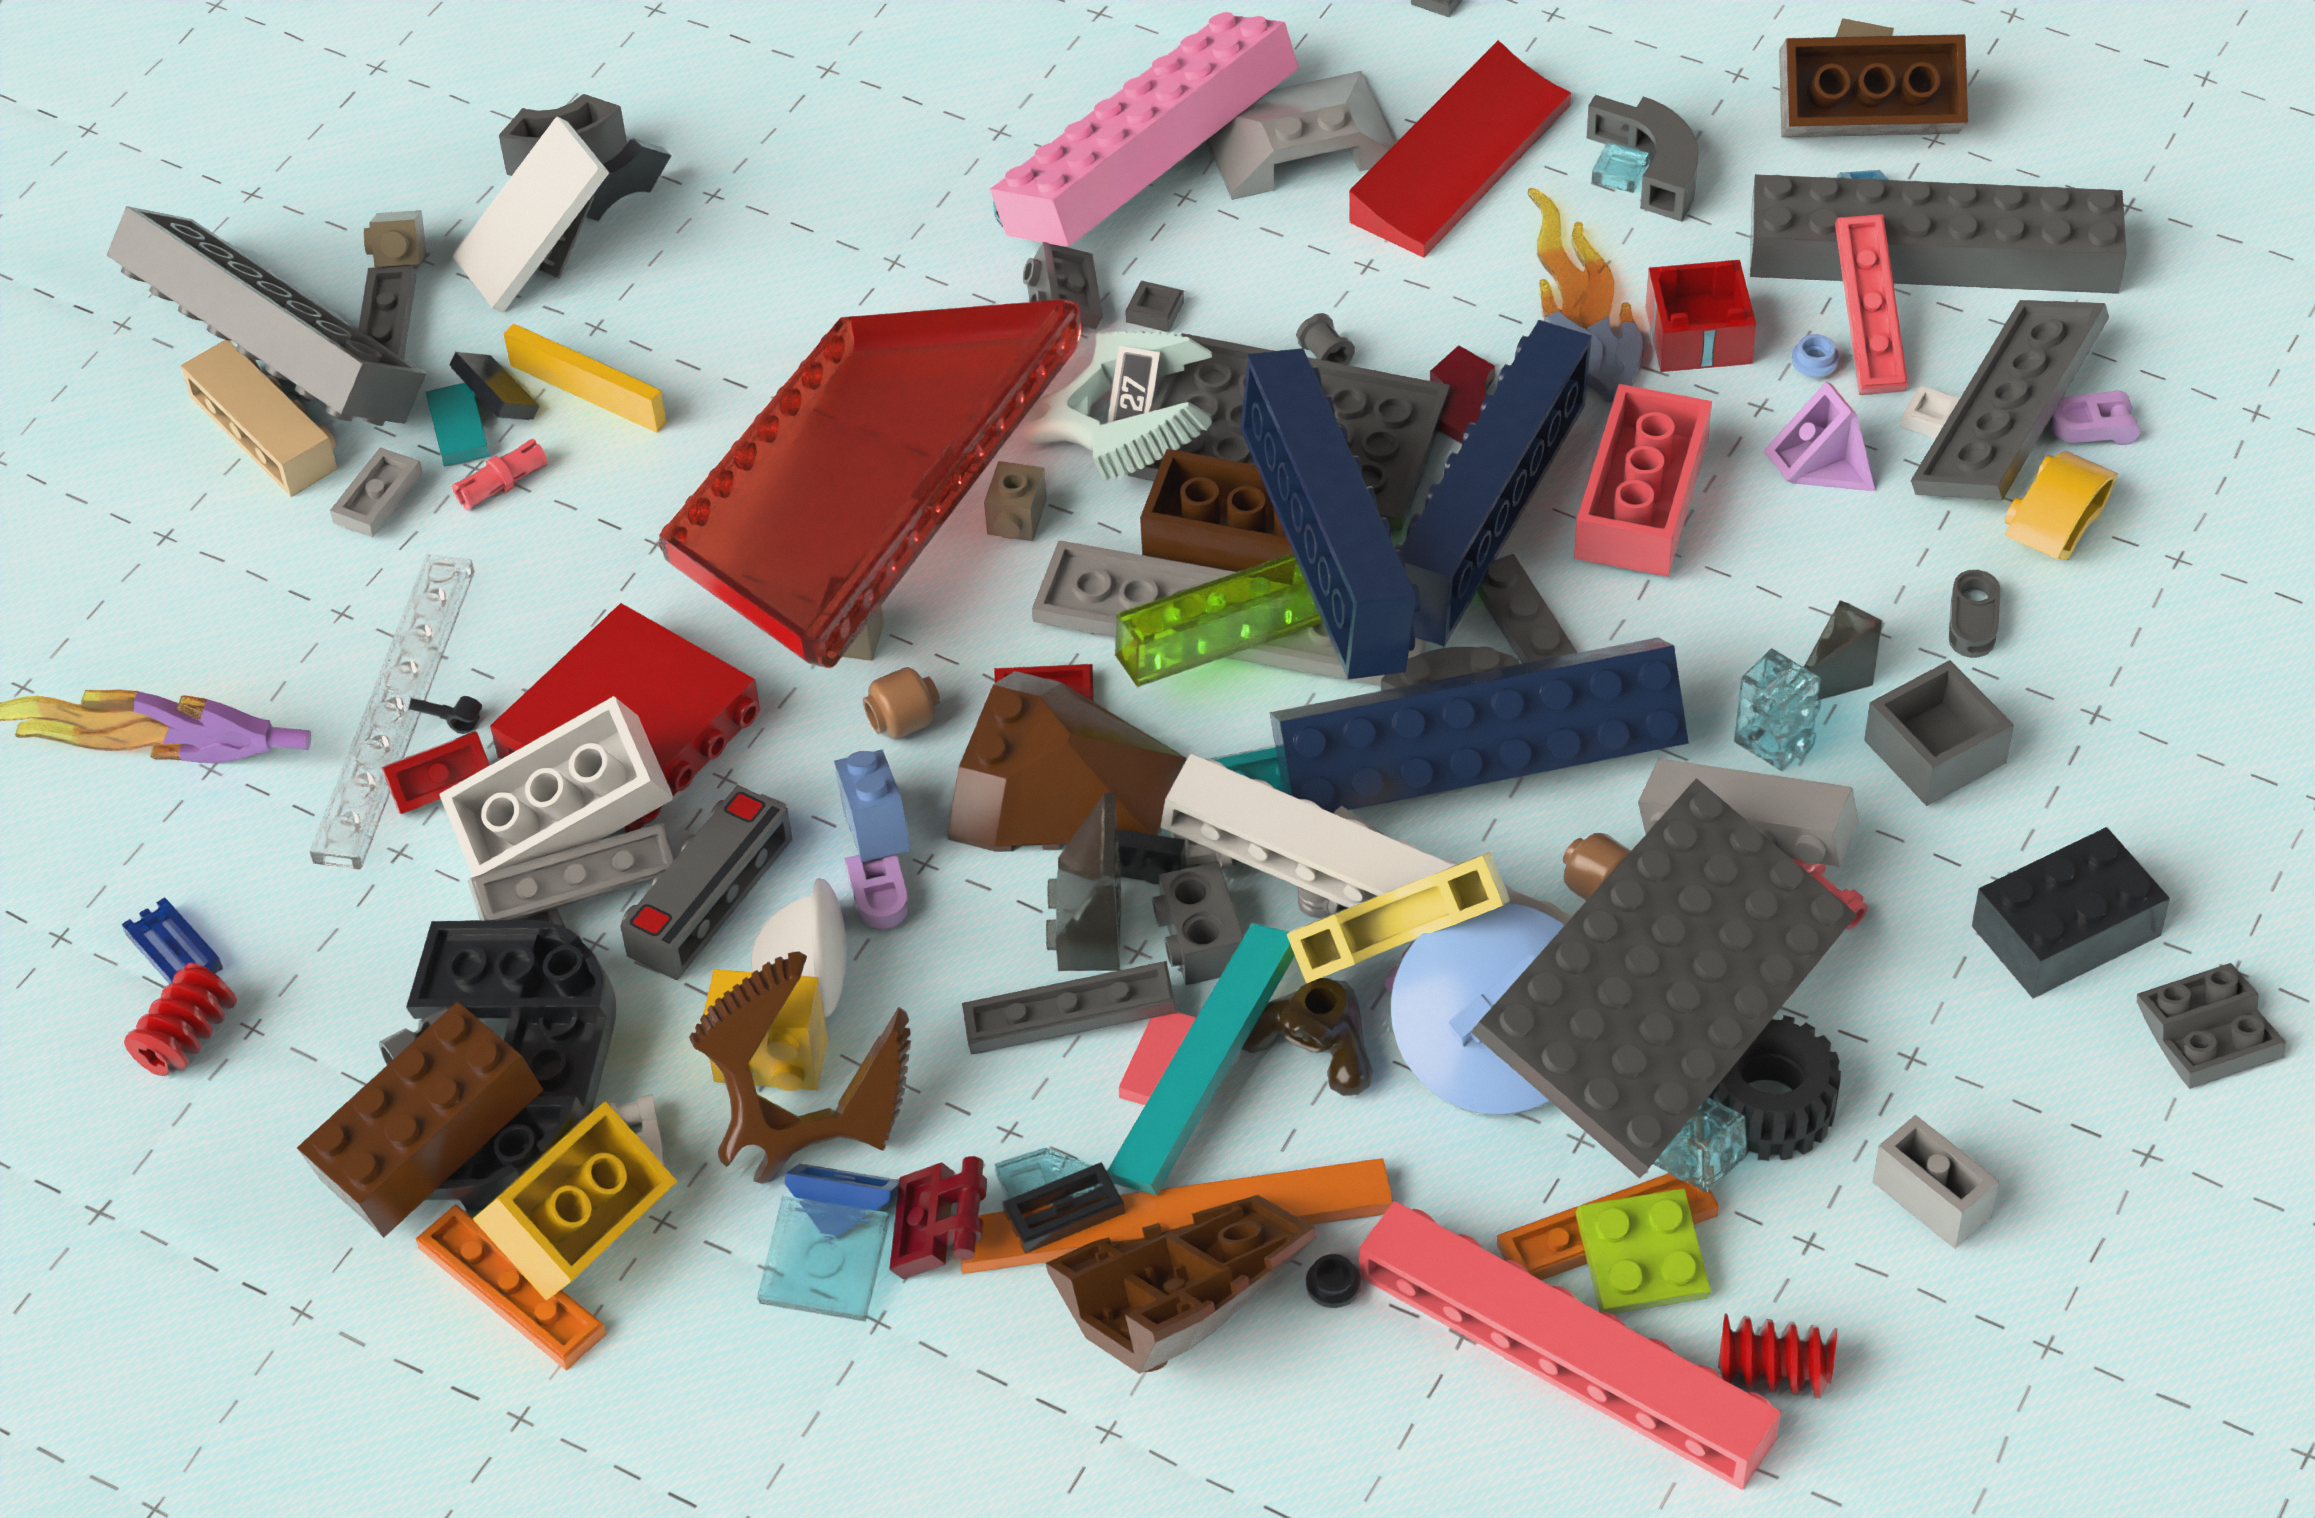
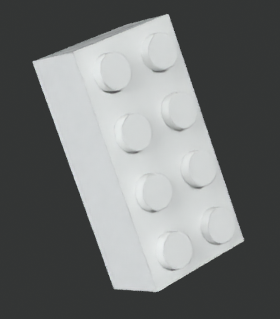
M614 696L439 794L473 877L599 841L674 799L638 715Z

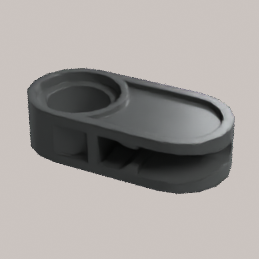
M1978 569L1967 570L1960 573L1955 578L1950 604L1949 644L1955 652L1970 658L1988 655L1994 649L1999 625L2000 585L1998 580L1986 571ZM1968 589H1978L1985 592L1988 598L1982 601H1974L1965 597L1963 592Z

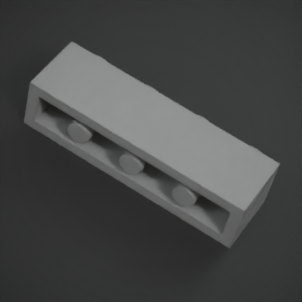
M1658 758L1638 801L1645 834H1647L1697 778L1791 859H1797L1808 864H1823L1836 867L1841 866L1859 823L1852 787Z

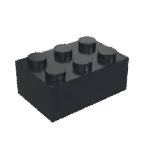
M2105 827L1978 888L1971 926L2032 999L2160 937L2170 897L2108 827Z

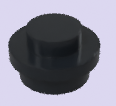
M1324 1255L1317 1259L1307 1272L1306 1290L1308 1295L1321 1306L1328 1308L1346 1306L1354 1301L1360 1292V1273L1356 1266L1342 1255Z

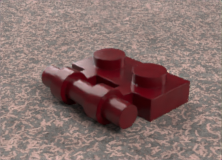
M976 1156L965 1157L962 1160L961 1173L956 1175L952 1169L940 1162L899 1178L890 1271L901 1279H906L946 1265L947 1246L954 1244L953 1256L955 1258L965 1261L974 1258L976 1243L982 1239L983 1220L979 1217L980 1201L985 1199L987 1192V1178L983 1175L984 1161ZM958 1202L957 1214L951 1216L952 1204Z

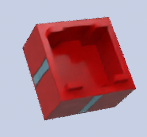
M1740 259L1648 268L1645 308L1660 372L1753 363L1756 321Z

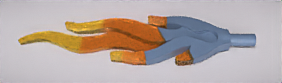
M1529 188L1528 196L1540 209L1543 217L1537 239V257L1557 283L1563 300L1562 309H1559L1554 302L1549 282L1546 279H1541L1539 282V295L1542 316L1545 322L1592 335L1587 385L1601 394L1607 403L1613 402L1619 384L1633 386L1642 363L1643 338L1634 322L1631 305L1628 302H1624L1621 305L1619 314L1621 339H1618L1612 334L1610 329V315L1614 301V279L1611 269L1583 235V223L1578 221L1574 223L1571 245L1578 260L1585 269L1582 272L1569 259L1562 246L1559 210L1554 202L1545 194L1535 188Z

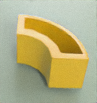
M2068 451L2060 452L2055 457L2047 455L2042 461L2036 479L2023 499L2016 497L2011 503L2005 517V524L2009 525L2005 536L2056 559L2069 560L2084 531L2093 520L2100 517L2119 473Z

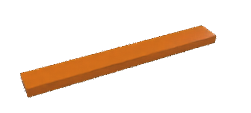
M1379 1158L1160 1189L1157 1196L1145 1192L1123 1194L1120 1197L1124 1202V1214L1026 1254L1021 1247L1019 1236L1016 1237L1012 1230L1011 1221L1007 1220L1004 1212L981 1214L979 1217L983 1220L982 1239L976 1243L973 1259L967 1261L960 1260L962 1274L1049 1262L1086 1244L1107 1237L1110 1238L1112 1246L1144 1238L1143 1227L1159 1223L1163 1233L1193 1224L1192 1213L1255 1195L1261 1196L1310 1225L1383 1215L1393 1204L1384 1159ZM1053 1204L1045 1205L1043 1207L1025 1213L1022 1216L1023 1218H1025L1027 1216L1050 1208L1053 1206Z

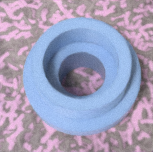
M1807 335L1793 349L1792 364L1798 372L1806 376L1823 377L1831 374L1838 366L1839 353L1835 348V344L1824 335Z

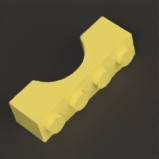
M1487 852L1287 933V937L1306 983H1309L1414 940L1423 932L1432 933L1501 907L1509 902L1510 898L1491 852Z

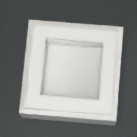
M1919 385L1901 416L1900 427L1936 439L1959 398Z

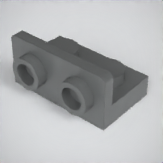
M1042 242L1034 258L1027 260L1023 270V283L1027 285L1029 295L1028 304L1062 301L1065 323L1096 330L1103 318L1093 254Z

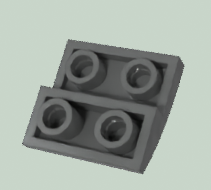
M2232 963L2137 994L2138 1006L2154 1038L2172 1067L2189 1089L2285 1057L2286 1041L2258 1011L2257 991Z

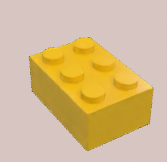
M604 1101L475 1216L473 1220L547 1301L572 1282L678 1181L612 1107Z

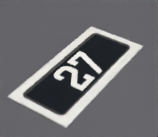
M1119 346L1107 423L1149 412L1153 400L1160 352Z

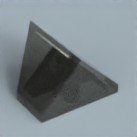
M1840 600L1803 667L1799 700L1811 703L1873 686L1882 620L1850 603Z

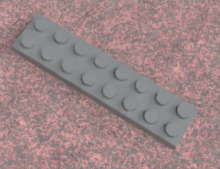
M1059 540L1032 607L1033 622L1348 680L1309 588L1304 584ZM1415 638V648L1413 651H1409L1408 658L1424 653L1427 641ZM1385 675L1349 680L1381 686V679Z

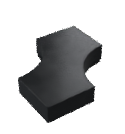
M634 138L630 139L619 154L603 163L609 174L593 194L595 197L586 218L599 221L603 214L621 198L636 192L650 193L672 155L663 147Z

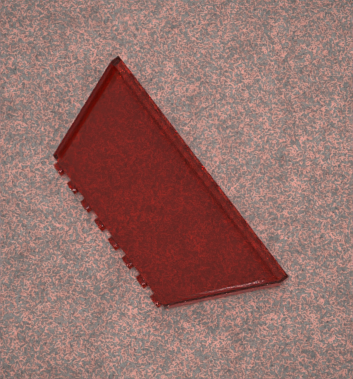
M1060 299L840 317L828 333L821 338L808 357L800 363L798 369L788 381L778 389L773 399L755 417L753 423L743 435L733 443L728 453L710 471L708 477L693 495L687 498L685 504L673 519L663 527L659 534V546L665 560L808 664L833 668L1075 352L1081 334L1078 302Z

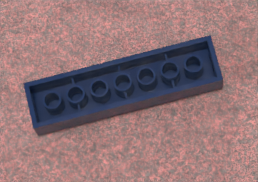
M1538 320L1528 337L1524 335L1521 337L1516 348L1513 363L1511 365L1505 364L1501 370L1495 393H1488L1485 396L1476 424L1472 422L1468 424L1463 436L1461 449L1458 453L1452 452L1448 457L1441 482H1434L1431 485L1423 512L1421 514L1415 513L1411 518L1403 545L1396 544L1394 546L1395 550L1400 549L1402 551L1409 581L1416 582L1420 592V610L1414 613L1412 623L1415 638L1443 647L1446 646L1485 579L1489 566L1496 560L1585 407L1592 335Z
M1304 348L1248 354L1241 432L1345 675L1349 680L1406 672L1408 653L1415 648V632L1412 623L1414 613L1420 610L1419 588L1416 582L1409 581L1406 574L1404 555L1400 549L1395 550L1391 541L1389 522L1386 518H1381L1378 513L1374 489L1371 486H1366L1362 478L1360 459L1358 456H1352L1349 449L1346 428L1343 425H1338L1335 418L1333 400L1331 396H1325L1321 388L1319 369L1316 366H1311Z
M1659 637L1269 712L1283 793L1300 800L1312 801L1320 806L1321 809L1330 813H1334L1341 806L1347 810H1353L1689 744L1675 647Z

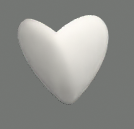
M818 878L814 883L813 895L798 899L781 908L761 928L752 948L751 969L752 972L756 970L760 972L762 971V966L767 962L775 964V958L780 956L784 960L788 959V953L799 951L807 955L801 976L818 977L824 1017H828L835 1010L843 988L846 969V934L836 894L826 880Z

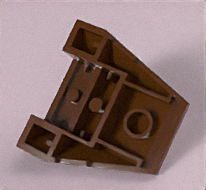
M1015 671L993 684L958 767L947 833L948 840L994 852L1012 851V846L1042 845L1043 850H1059L1060 844H1081L1085 824L1159 835L1162 829L1161 821L1165 799L1183 768L1182 764H1185L1187 759L1065 684Z
M1255 1195L1192 1213L1193 1224L1163 1233L1159 1223L1142 1228L1144 1234L1142 1239L1112 1246L1110 1238L1107 1237L1086 1244L1045 1264L1050 1278L1085 1338L1140 1374L1163 1368L1168 1363V1360L1189 1351L1213 1334L1317 1237L1315 1227L1261 1196Z

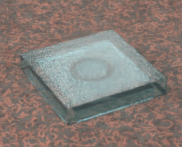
M782 1195L757 1295L759 1303L866 1322L890 1222L888 1213Z

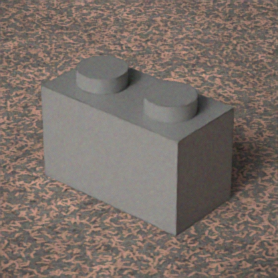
M1916 1114L1879 1145L1872 1181L1954 1249L1992 1217L1999 1180Z

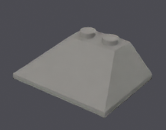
M1362 71L1270 90L1206 140L1232 200L1274 191V164L1348 148L1360 172L1371 169L1395 144Z

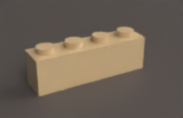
M229 340L218 343L181 365L190 398L290 497L338 470L333 453L337 446L328 428L323 424L317 426L310 419L307 410L299 400L291 401L285 395L282 386L273 375L266 377L260 371L257 362L237 352L236 346Z

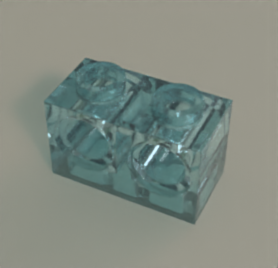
M1771 648L1741 677L1734 742L1782 772L1796 758L1803 759L1811 751L1817 738L1816 733H1814L1815 718L1821 707V701L1818 700L1821 677Z
M1707 1097L1653 1165L1667 1171L1675 1178L1686 1181L1707 1192L1746 1158L1745 1116Z

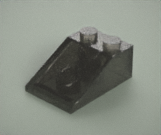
M1104 793L1058 857L1057 878H1048V909H1056V919L1046 920L1047 951L1056 950L1058 971L1120 970L1122 885L1115 793Z

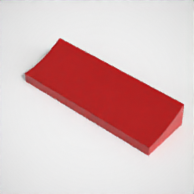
M1497 40L1349 190V223L1424 258L1571 106V92L1557 86L1532 70L1503 43Z

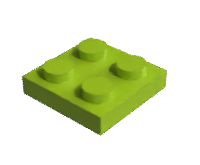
M1685 1188L1578 1206L1575 1214L1600 1313L1618 1314L1708 1298L1711 1290Z

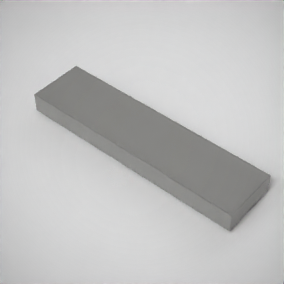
M659 823L470 877L467 882L480 920H517L654 880L661 870L667 869L672 864L675 857L664 823Z

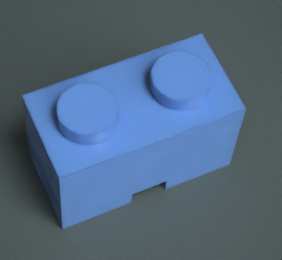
M883 749L873 752L858 751L847 758L834 760L843 812L849 829L853 833L854 843L861 862L911 851L902 798Z

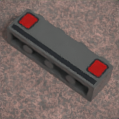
M737 785L725 800L717 802L707 822L696 835L692 834L686 839L677 858L667 869L661 870L656 875L651 889L637 905H632L624 914L620 928L627 957L672 979L678 980L792 841L788 808L740 785Z

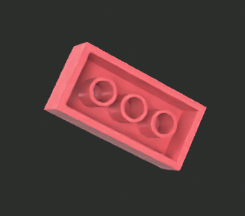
M1623 384L1618 385L1576 519L1574 559L1669 577L1709 440L1712 401Z

